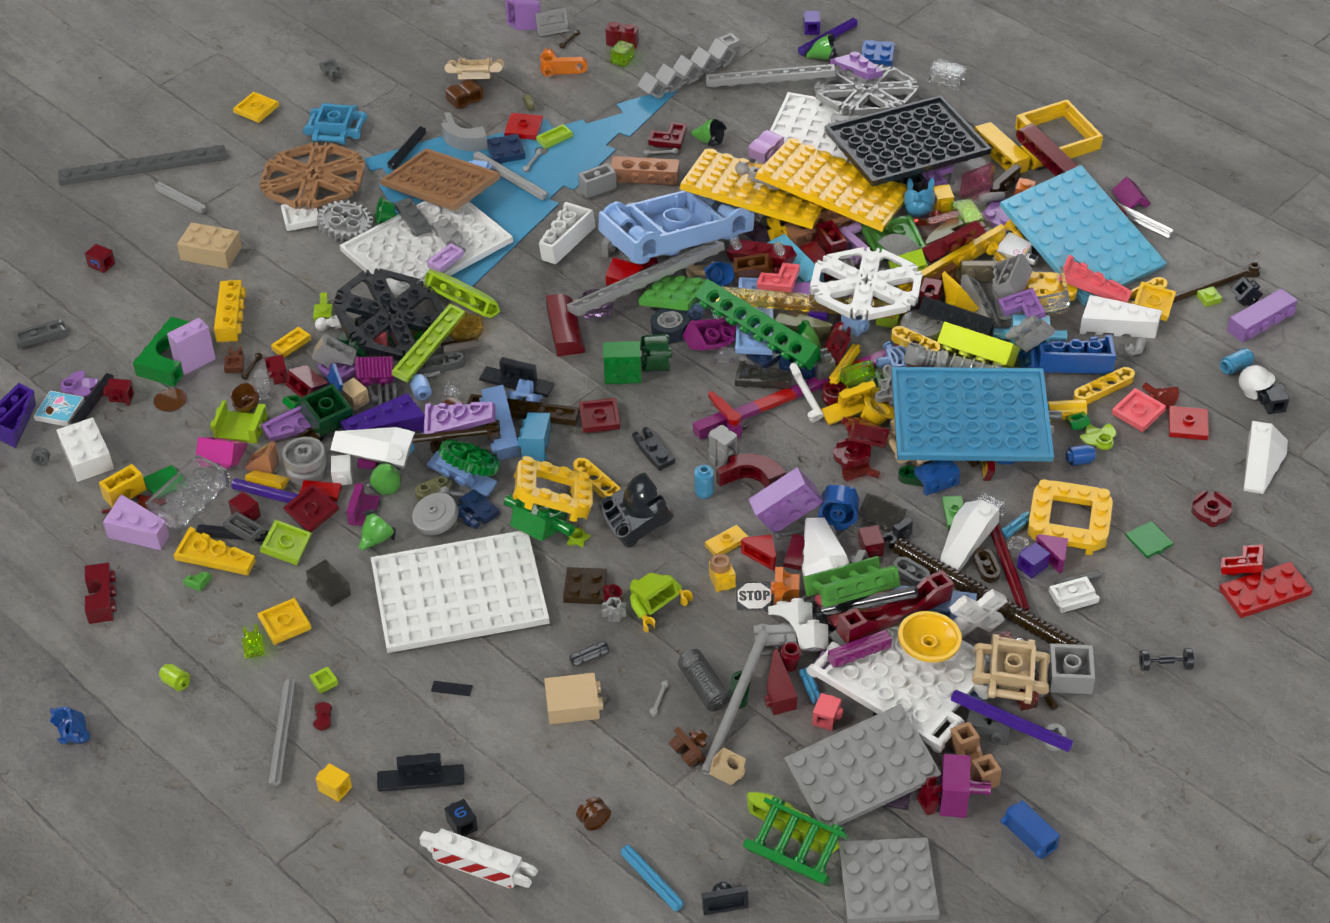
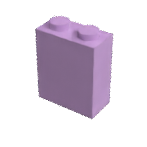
M200 318L167 333L173 359L181 362L184 375L216 359L209 327Z

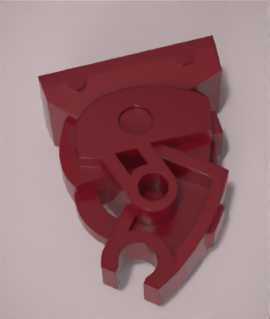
M843 417L841 424L846 426L849 441L886 447L890 429L865 421L863 418Z

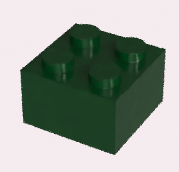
M333 383L300 398L301 413L319 437L341 428L340 421L352 417V407Z

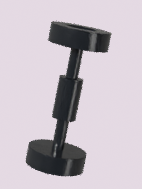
M1184 648L1183 657L1163 655L1158 656V658H1150L1148 650H1140L1139 652L1141 671H1149L1150 662L1173 664L1175 661H1183L1185 669H1193L1194 667L1192 648Z

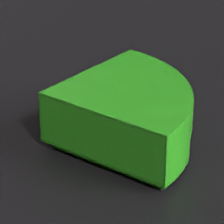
M200 572L201 574L194 576L189 575L183 580V584L201 592L212 578L211 573Z

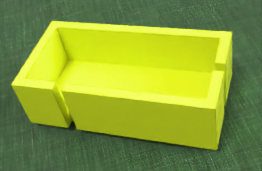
M947 322L943 323L937 341L942 345L941 348L946 351L956 353L957 350L959 351L958 354L965 355L967 358L972 359L975 356L976 360L982 363L985 360L986 364L993 362L1001 365L1003 368L1014 367L1020 347L1015 344Z

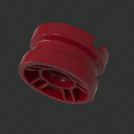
M841 380L838 384H831L829 381L825 382L822 391L824 404L830 406L838 403L839 393L849 388L848 385Z

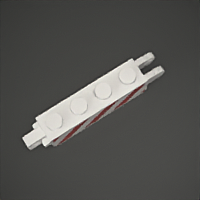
M442 828L436 834L423 831L419 838L421 846L426 847L432 853L433 859L436 862L507 888H514L515 884L529 888L532 881L521 873L535 877L538 873L536 867L523 862L520 856Z

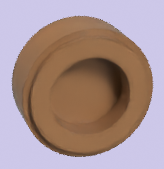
M724 554L714 555L710 560L711 570L718 574L726 573L730 569V558Z

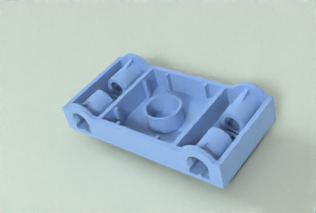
M680 191L628 205L621 202H613L603 211L599 212L598 230L611 241L612 245L618 247L628 256L630 261L643 264L649 262L651 257L658 255L673 256L679 254L681 249L696 247L722 238L726 240L736 239L739 237V234L753 230L755 212L687 191Z

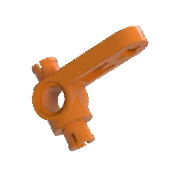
M547 48L544 49L540 55V70L545 77L547 75L551 77L554 74H582L588 68V62L585 58H556L551 48L549 50Z

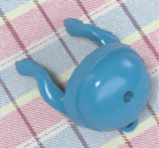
M909 178L907 182L908 190L904 194L905 209L913 217L928 216L933 209L935 192L933 191L934 179H930L928 189L918 193L912 190L913 182Z

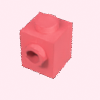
M821 693L813 711L812 725L833 731L836 721H840L844 709L841 708V699L833 695Z

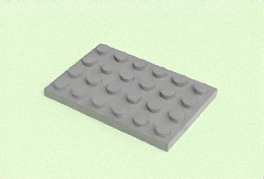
M902 704L784 757L815 819L831 827L833 824L840 826L921 788L922 785L926 784V779L936 776L937 780L942 778L940 770Z

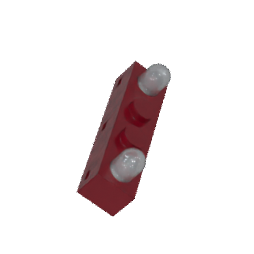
M735 236L730 238V246L726 251L731 261L738 257L769 253L774 267L780 268L782 263L793 264L797 256L792 246L783 245L781 242L772 244L739 240Z

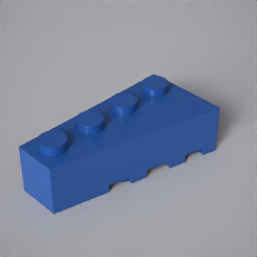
M1112 334L1105 335V338L1098 339L1095 336L1090 337L1086 341H1080L1078 338L1072 339L1069 343H1065L1063 340L1040 343L1038 351L1039 368H1043L1045 373L1109 374L1114 371L1116 359Z

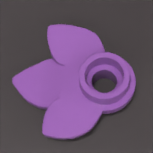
M82 370L65 378L61 382L60 388L63 393L86 397L96 387L98 379L86 378Z

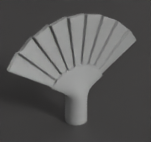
M901 234L886 235L877 242L885 250L897 256L919 249L913 240Z

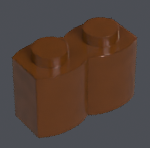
M467 79L459 85H452L445 90L446 100L456 109L464 108L470 103H476L484 98L483 88L473 79Z

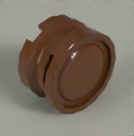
M596 796L587 799V803L584 806L581 804L576 812V817L581 823H584V827L588 831L601 828L611 816V810L600 797L597 798Z

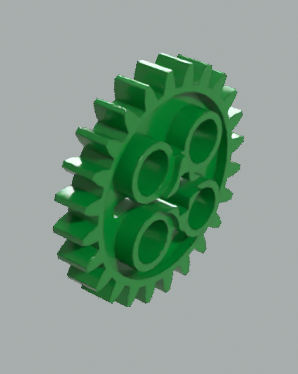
M445 440L438 451L439 456L442 457L441 459L446 460L445 463L452 464L451 467H458V470H465L466 473L470 472L473 475L494 476V474H497L500 466V460H497L496 456H492L493 453L465 441L462 443L459 440H456V442Z

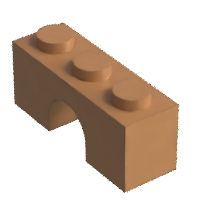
M970 721L950 728L952 736L949 739V746L955 755L970 756V778L972 781H990L991 788L999 786L1002 769L992 754L983 755L980 748V736Z

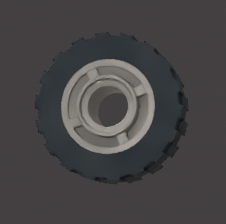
M667 308L657 310L650 319L652 334H668L669 343H677L684 340L683 334L690 322V316L687 314V311Z

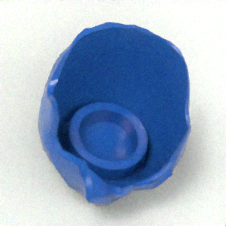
M716 261L705 267L704 272L707 279L721 287L729 285L734 279V268L730 264Z

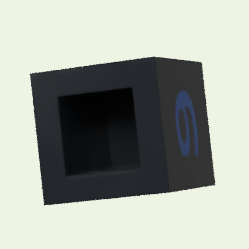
M465 799L453 802L444 808L446 821L454 833L465 837L478 830L477 818Z

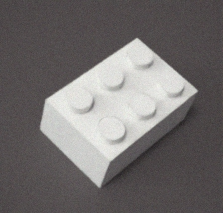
M93 417L56 430L62 449L77 482L114 469L110 453Z

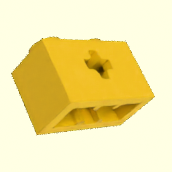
M133 464L99 482L103 499L111 507L114 506L121 494L128 499H132L147 490L142 473Z

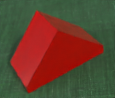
M771 534L744 537L741 540L742 554L773 571L775 570L776 553Z

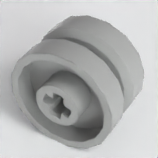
M300 437L288 442L284 447L282 455L286 474L291 482L302 485L304 480L320 481L324 478L328 466L324 446L318 439Z

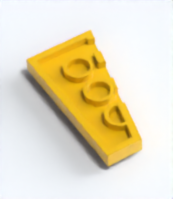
M189 527L174 553L176 561L247 576L256 562L254 555L236 547L231 548L221 540L211 539L210 535L200 534L192 527Z

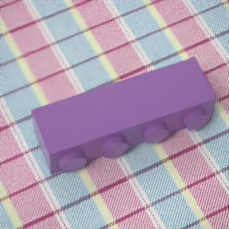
M1281 288L1231 316L1227 331L1241 342L1252 339L1262 331H1266L1269 327L1280 323L1283 319L1291 317L1296 311L1297 299Z

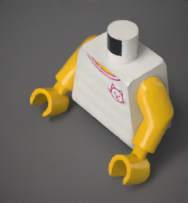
M1010 219L1005 223V227L1008 231H1012V233L1009 232L999 245L992 241L986 250L987 254L994 255L993 261L1000 262L1023 253L1028 263L1035 266L1038 256L1031 253L1032 244L1023 237L1020 230L1016 229V225Z

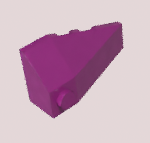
M726 318L690 321L683 334V338L689 349H720L736 342V324L731 326L725 321Z

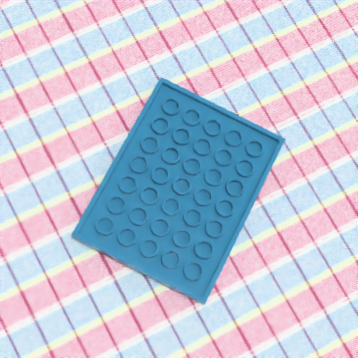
M892 367L897 460L1053 462L1054 451L1043 368Z

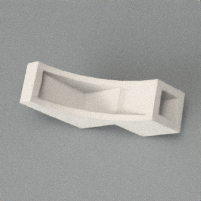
M802 598L791 599V602L779 601L777 605L768 607V615L784 617L790 622L797 634L801 650L810 652L827 650L829 646L828 625L820 623L819 620H813L812 603L804 602Z

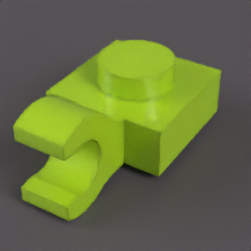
M328 292L320 293V304L314 305V322L320 317L329 319L333 316V305L329 304V299H327Z

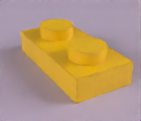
M298 326L271 344L272 351L278 355L283 354V358L309 342L311 336Z

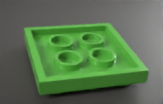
M910 215L892 218L882 232L861 223L862 233L871 251H876L879 248V253H881L884 248L877 242L890 234L905 235L913 240L919 249L925 247Z
M667 275L649 286L639 298V305L689 311L698 300L695 295L706 280L699 277L686 278L685 276Z

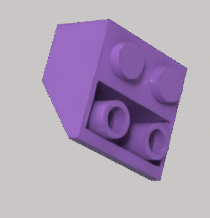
M505 0L508 25L517 30H537L535 13L540 12V2L537 0Z

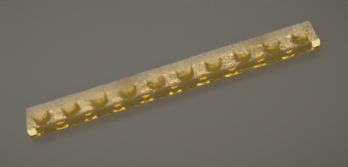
M722 287L753 307L840 314L817 303L814 300V295ZM853 297L833 298L846 305L851 304L853 301ZM872 299L871 306L874 308L891 305L883 300ZM897 314L881 318L896 319Z

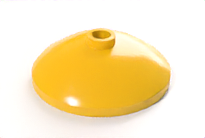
M921 611L909 615L902 621L898 631V640L903 650L911 657L924 662L936 663L952 658L960 649L962 641L961 632L957 624L949 617L932 611Z

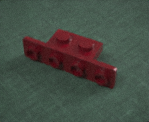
M975 220L923 247L924 257L929 263H932L969 244L974 239L985 234L986 230Z

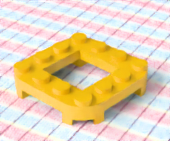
M523 456V459L518 462L514 473L515 490L513 499H519L524 502V508L529 510L532 509L534 503L569 513V521L577 522L578 518L587 520L593 505L592 482L589 480L590 475L586 472L578 473L568 467H558L547 461L540 462L529 456ZM536 477L568 485L569 493L572 494V497L565 493L558 494L552 492L547 488H537Z
M1046 479L1041 480L1033 493L1027 531L1028 536L1035 541L1038 534L1068 538L1067 546L1086 549L1085 555H1093V551L1105 549L1113 505L1110 491L1086 485L1049 481ZM1052 500L1092 506L1089 529L1049 523Z

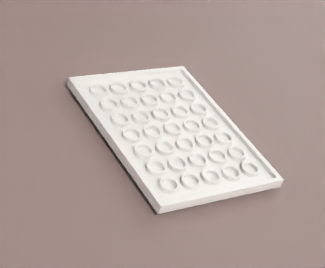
M423 201L416 206L430 224L432 232L415 237L403 218L398 214L339 246L340 251L364 270V272L369 269L370 273L374 274L375 268L378 270L381 268L425 281V274L431 269L427 266V261L446 247L432 229V223L448 218L462 235L463 243H461V246L464 250V256L442 272L449 276L512 243L513 236L471 202H467L460 209L453 211ZM392 278L386 279L394 298L410 287L406 282L393 280Z

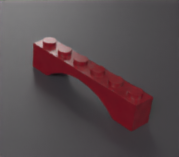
M943 570L925 577L917 585L919 590L918 598L889 603L872 609L854 608L838 615L836 632L846 644L878 633L902 622L913 613L927 611L952 599L954 583Z

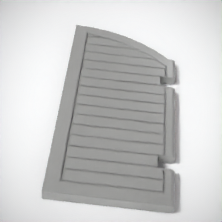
M990 155L952 165L953 172L950 176V183L954 184H950L953 195L964 201L986 206V204L979 201V194L988 192Z

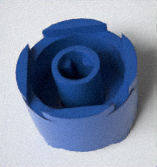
M843 485L826 486L821 494L823 503L819 505L818 517L825 518L828 525H833L835 530L848 529V526L854 525L858 518L860 499L856 489Z

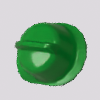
M380 197L376 206L375 222L377 225L397 215L394 203L383 197Z

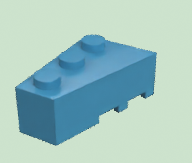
M528 412L526 419H523L520 437H518V448H521L522 459L523 456H529L540 462L547 460V453L545 451L546 447L549 446L551 431L550 413Z

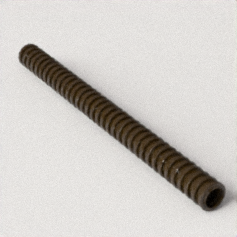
M904 538L898 539L893 546L894 554H898L899 557L912 559L928 569L930 575L943 570L954 583L955 590L977 593L976 601L991 590L981 583L977 584L976 580H972L971 577H967L961 571H956L955 568H951L950 565H946L945 562H941L940 559H936L930 553H925L924 550H920L919 547H915L914 544H910ZM1008 599V602L997 610L1008 621H1013V624H1018L1020 628L1024 627L1025 631L1029 630V633H1034L1036 637L1040 636V639L1045 640L1046 643L1085 645L1083 642L1080 643L1078 639L1074 640L1073 636L1068 637L1067 633L1063 634L1062 630H1058L1055 626L1052 627V624H1047L1045 620L1041 621L1040 617L1036 618L1035 614H1030V611H1025L1023 607L1020 608L1019 605H1014V602H1009Z

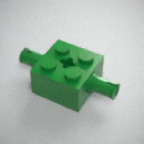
M511 494L507 495L504 499V505L513 509L510 526L540 541L549 538L557 532L570 537L575 531V525L565 522L567 512L534 503L532 509L529 510L524 508V502L519 499H513Z

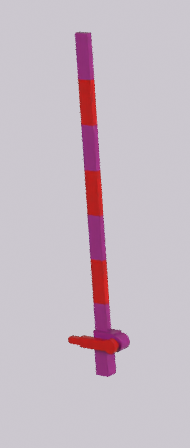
M881 350L854 361L841 378V381L877 367L876 358L885 357L886 350ZM813 377L805 382L812 393L822 389L825 382L830 379L818 380L817 377ZM796 384L732 409L722 397H718L713 391L708 392V398L719 412L693 422V433L699 439L708 437L711 430L723 425L729 431L737 434V438H739L743 434L742 420L802 397L804 394L799 385Z

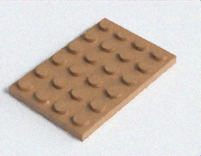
M426 148L382 178L381 183L382 186L456 211L498 181L500 173Z

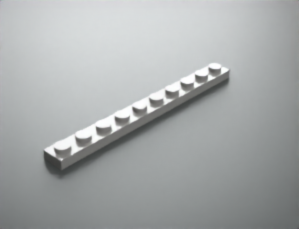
M715 240L698 245L567 304V309L576 316H582L589 310L600 308L601 305L613 302L620 296L630 294L631 291L644 288L647 284L657 282L667 275H673L680 269L688 268L693 263L703 261L704 258L717 255L725 249L724 243Z

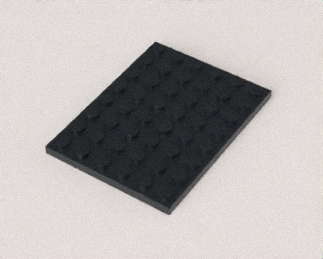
M942 95L826 125L824 130L872 187L989 155L992 149Z

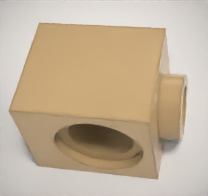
M355 378L343 384L341 394L354 411L369 402L367 388Z
M723 747L713 757L709 775L729 785H733L738 779L741 780L745 774L746 768H744L746 758Z

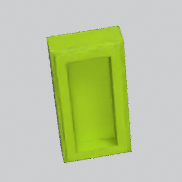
M562 124L536 136V141L547 149L573 137V132Z

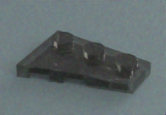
M740 359L735 377V386L744 388L790 389L792 372L773 367L766 369L762 368L761 364L754 363V365L746 364V360Z

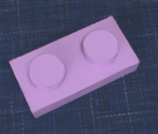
M450 243L427 261V266L433 270L443 272L464 256V250Z

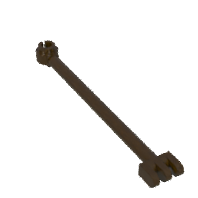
M1251 262L1247 265V268L1240 272L1176 294L1173 303L1197 295L1198 290L1209 287L1216 288L1241 279L1243 276L1247 278L1258 277L1261 272V266L1258 262Z
M495 419V422L487 423L486 427L414 435L412 443L486 434L488 440H496L501 438L500 421Z

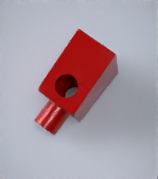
M613 257L605 276L606 287L643 271L644 266Z

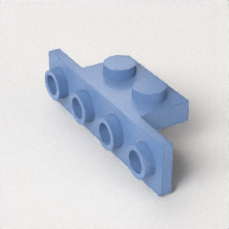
M438 451L427 463L430 469L454 480L461 486L471 490L475 489L484 497H488L498 484L496 480L485 475H473L470 472L466 473L465 470H458V467H451L452 464L445 463L446 460L441 459L442 457L439 456Z

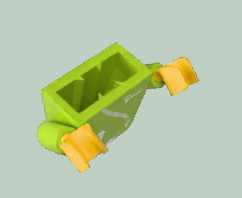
M648 573L640 580L633 579L630 583L631 607L638 618H642L643 630L647 633L649 632L647 624H651L655 629L654 618L648 617L647 614L652 615L678 595H680L679 602L683 606H687L688 600L692 601V592L689 590L683 591V587L671 575Z

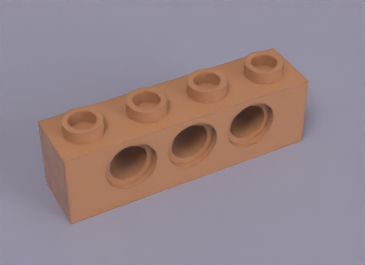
M613 156L611 167L616 172V182L678 185L679 160L618 156Z
M826 210L821 212L813 229L793 223H787L784 226L786 227L789 239L797 247H800L813 240L816 241V224L832 220L839 229L855 223V220L832 210Z

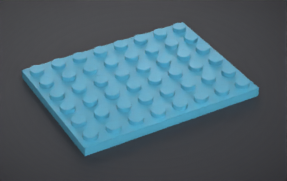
M1082 165L1005 199L999 205L1055 273H1059V276L1068 255L1073 256L1074 261L1079 264L1081 262L1087 264L1088 269L1095 273L1099 271L1104 274L1103 276L1108 281L1114 280L1124 287L1164 268L1167 263ZM1080 288L1077 289L1076 298L1083 306L1087 305L1090 295L1097 296Z

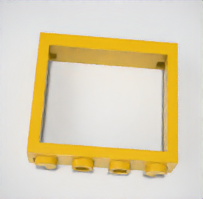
M1068 99L1016 116V130L1029 124L1039 125L1065 117L1085 138L1084 140L1059 147L1070 159L1101 149L1103 135Z

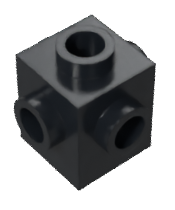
M1244 276L1230 289L1236 295L1235 299L1241 305L1245 303L1251 306L1258 302L1259 298L1263 295L1259 290L1261 286L1256 281H1249Z

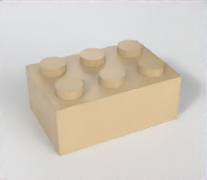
M191 222L178 241L177 248L180 260L228 269L242 248L239 231Z

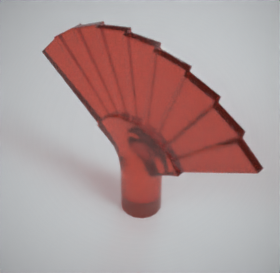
M1147 382L1142 386L1150 394V397L1166 405V410L1178 400V386L1154 388Z
M869 464L852 467L847 470L842 469V476L846 482L866 475L877 479L880 476V471L871 469Z

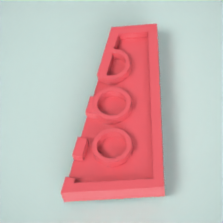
M1068 255L1058 279L1099 297L1128 303L1132 293L1131 290L1116 281H1108L1103 276L1104 274L1099 271L1096 273L1088 269L1087 264L1083 262L1079 264L1074 261V257Z

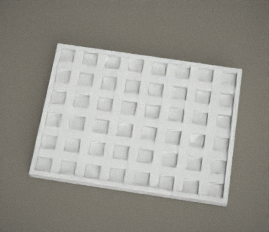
M788 92L770 131L783 136L784 143L789 138H796L801 143L813 145L820 151H827L832 156L844 158L847 162L851 163L824 131L826 125L832 124L831 116L849 115V111L841 113L840 110L837 112L816 99V97ZM833 100L835 103H841V101ZM758 160L755 161V164H756V163L764 164V163H762V162H760V161H758Z
M522 531L371 557L387 653L550 624L528 534Z

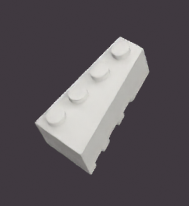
M1090 295L1082 317L1080 334H1086V332H1095V335L1114 333V336L1130 334L1131 337L1155 338L1162 311Z

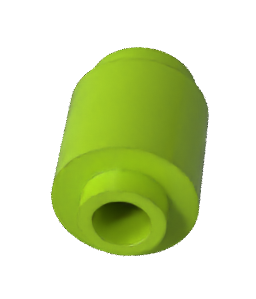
M165 664L159 671L161 681L176 691H182L190 683V674L175 664Z

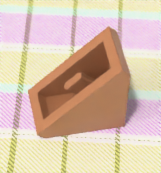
M271 441L253 453L245 469L273 474L279 463L276 443Z

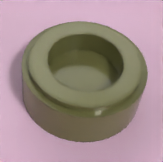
M530 94L523 95L526 109L528 111L533 110L534 103Z

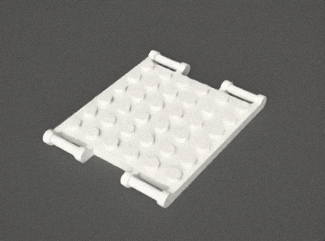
M883 605L875 606V607H870V608H867V609H872V608H876V607H881V606H883ZM902 622L885 629L892 638L891 647L887 650L879 651L876 654L868 655L865 658L857 659L854 662H849L836 668L829 664L824 670L822 667L828 662V650L840 646L832 642L827 647V651L814 664H810L807 667V673L811 677H818L877 714L902 704L922 741L930 745L937 753H940L945 748V743L951 738L950 728L965 723L961 717L954 714L960 705L951 701L953 691L957 689L968 695L974 691L984 700L987 699L989 684L984 686L983 684L976 685L972 682L976 662L974 646L962 640L960 649L952 658L936 663L920 661L907 654L899 643L898 631ZM988 654L984 656L983 673L990 672L991 656ZM946 721L951 723L939 738L934 736Z

